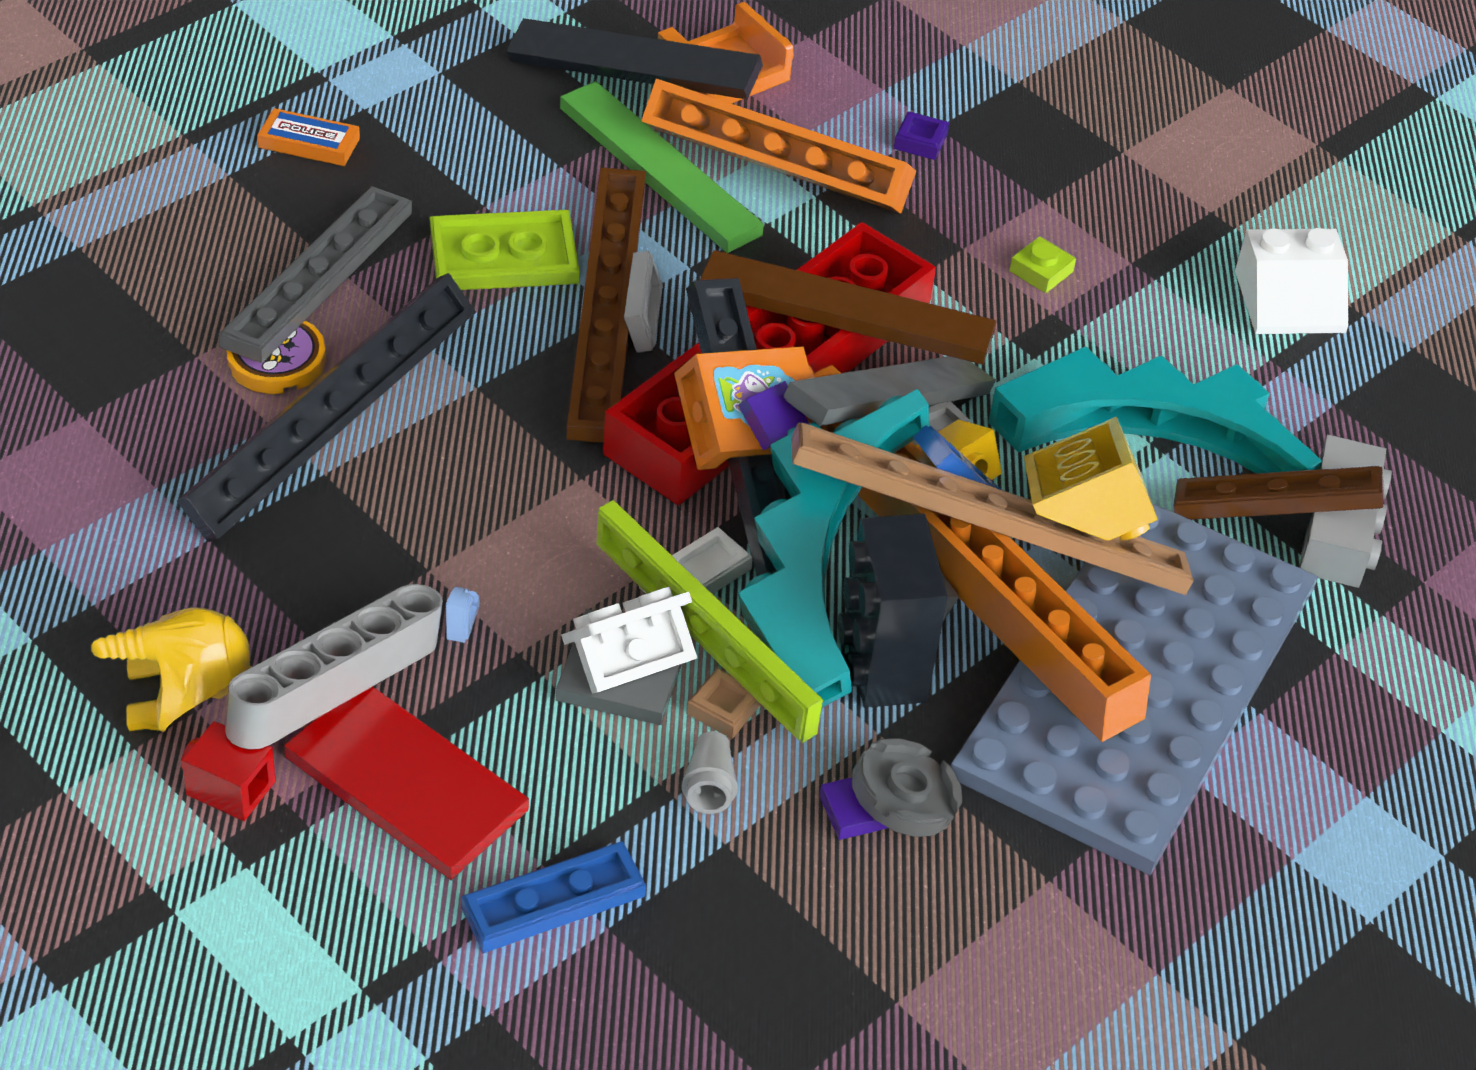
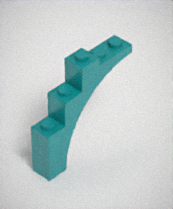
M1083 347L995 387L988 421L1018 453L1049 441L1065 439L1117 417L1124 434L1160 437L1197 446L1235 461L1256 474L1320 470L1323 462L1309 447L1305 446L1276 417L1272 416L1265 409L1270 393L1238 364L1193 384L1162 355L1120 375H1116L1088 347Z
M916 389L905 396L897 395L889 398L881 404L878 410L859 420L851 419L843 422L833 433L895 453L915 440L913 437L925 425L930 427L929 404L920 391ZM815 422L809 424L811 426L820 428V426L817 425ZM795 428L788 430V436L770 445L774 470L792 498L772 502L760 515L754 518L758 542L777 572L774 574L764 573L753 578L746 585L745 589L738 592L742 615L752 632L823 699V708L852 692L850 670L832 635L826 612L825 578L834 538L846 510L862 487L792 464L791 437Z

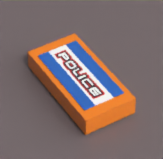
M273 108L257 135L258 148L345 166L360 140L359 126Z

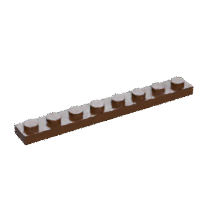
M600 167L567 421V440L604 443L605 411L622 399L629 335L624 313L633 253L638 252L646 171Z

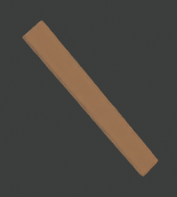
M798 423L791 437L792 464L1183 595L1187 594L1194 581L1186 554L1183 551L1139 536L1125 541L1120 540L1119 536L1109 541L1037 515L1032 505V500L805 423Z

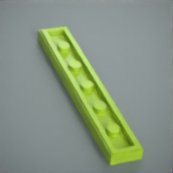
M614 500L601 506L598 512L596 545L647 594L666 587H670L673 597L689 592L692 602L680 607L690 636L798 741L804 743L817 735L823 699Z

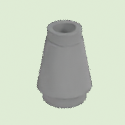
M710 731L698 737L682 781V792L688 804L694 810L704 814H716L724 811L738 793V784L729 747L730 743L728 738L722 733Z

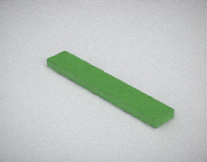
M594 81L560 96V109L630 170L646 171L645 183L726 253L763 236V222L651 127L641 122L638 116L598 82Z

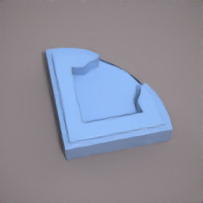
M454 587L446 602L447 640L465 643L466 639L468 640L480 606V598L477 592L469 591V589Z

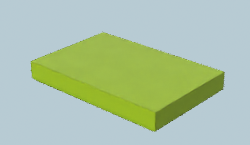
M569 210L430 216V233L436 279L449 273L461 290L579 284L580 270Z

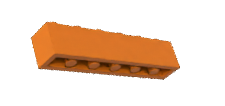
M659 79L655 80L641 122L656 131L900 214L916 174V170L907 162Z

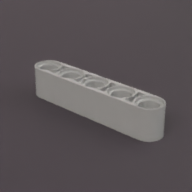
M409 584L400 587L237 675L231 680L228 688L225 727L227 738L231 743L246 749H261L269 746L435 650L438 640L443 603L441 595L435 589L426 585Z

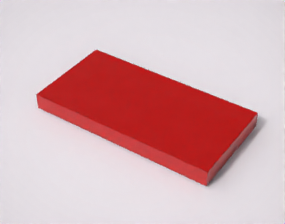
M373 686L321 715L284 745L285 758L450 880L455 878L529 810V798Z

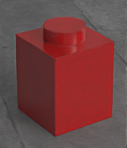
M213 721L200 738L196 737L188 743L182 754L181 768L183 769L186 795L245 822L276 782L273 747L269 745L261 749L241 748L231 743L227 738L225 725Z

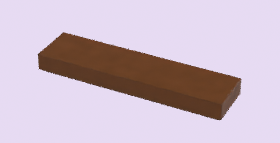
M1380 466L1179 478L1176 484L1173 505L1174 513L1193 520L1383 508V469Z

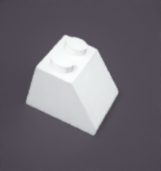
M1272 228L1246 230L1235 273L1255 334L1346 333L1348 328V259L1337 229Z

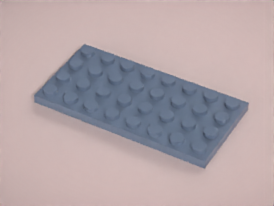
M1153 503L1152 505L1158 520L1149 523V530L1139 537L1185 552L1194 580L1187 594L1183 595L1088 562L1084 563L1066 590L1090 616L1151 674L1145 719L1101 742L1020 660L951 764V768L959 783L1148 875L1152 874L1312 594L1318 576Z

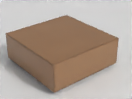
M716 668L687 702L686 714L733 739L761 704L733 676Z

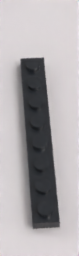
M447 273L435 279L177 500L178 504L207 542L219 539L476 313L452 276Z

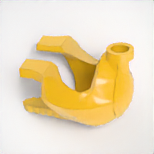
M199 607L185 608L162 615L158 621L138 626L136 629H128L126 632H118L116 635H108L106 638L100 637L94 640L91 645V651L96 657L103 659L107 657L116 659L119 657L122 660L127 658V673L130 680L160 675V689L157 700L127 705V726L129 731L150 729L165 732L166 728L175 719L210 697L221 699L228 695L231 680L252 668L250 666L249 643L243 630L228 615L225 616L216 611Z

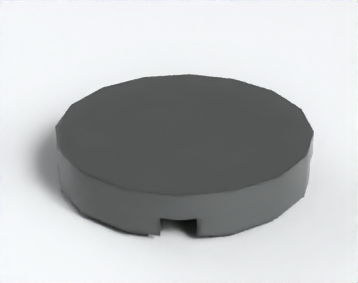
M900 738L880 739L872 743L870 748L862 753L852 770V788L860 805L879 823L895 832L913 837L934 836L947 829L962 804V790L953 769L944 760L939 765L934 759L929 757L932 752L931 750L919 743Z

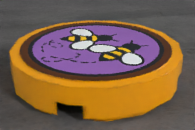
M304 321L263 363L226 350L228 366L237 383L252 391L266 394L284 393V388L297 385V390L309 386L321 375L326 364L323 335L313 324Z

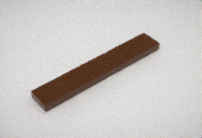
M713 250L700 280L739 278L745 305L982 365H984L997 322L994 319Z

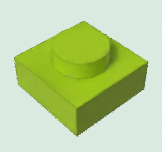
M1039 236L1012 257L1009 271L1042 292L1047 293L1073 273L1076 258Z

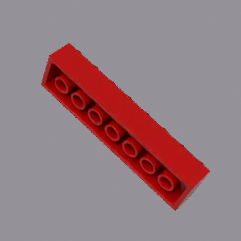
M861 222L798 268L797 271L930 303L936 266ZM751 306L746 307L757 350L804 347L808 365L812 368L813 373L831 365L840 373H848L888 342ZM699 342L605 411L603 455L678 506L729 467L727 459L717 468L697 469L674 375L693 356L702 354Z

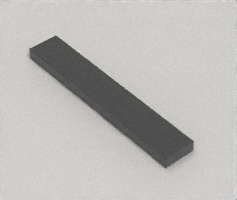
M371 186L218 333L219 347L263 363L412 214V201Z
M947 356L792 381L789 383L783 398L817 425L822 426L863 418L878 410L881 404L889 398L897 395L905 396L916 389L920 391L929 405L987 395L990 393L996 379L970 361Z

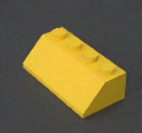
M1117 417L1023 456L1032 505L1037 515L1107 541L1118 536L1122 541L1138 537L1149 530V523L1158 520L1142 475Z

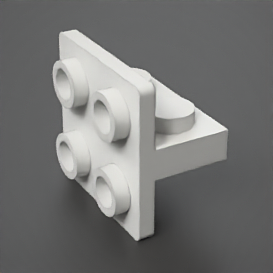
M666 587L623 602L626 613H622L618 603L573 619L576 629L561 634L564 645L575 642L592 694L697 659L680 607L692 602L689 592L673 597L670 587Z

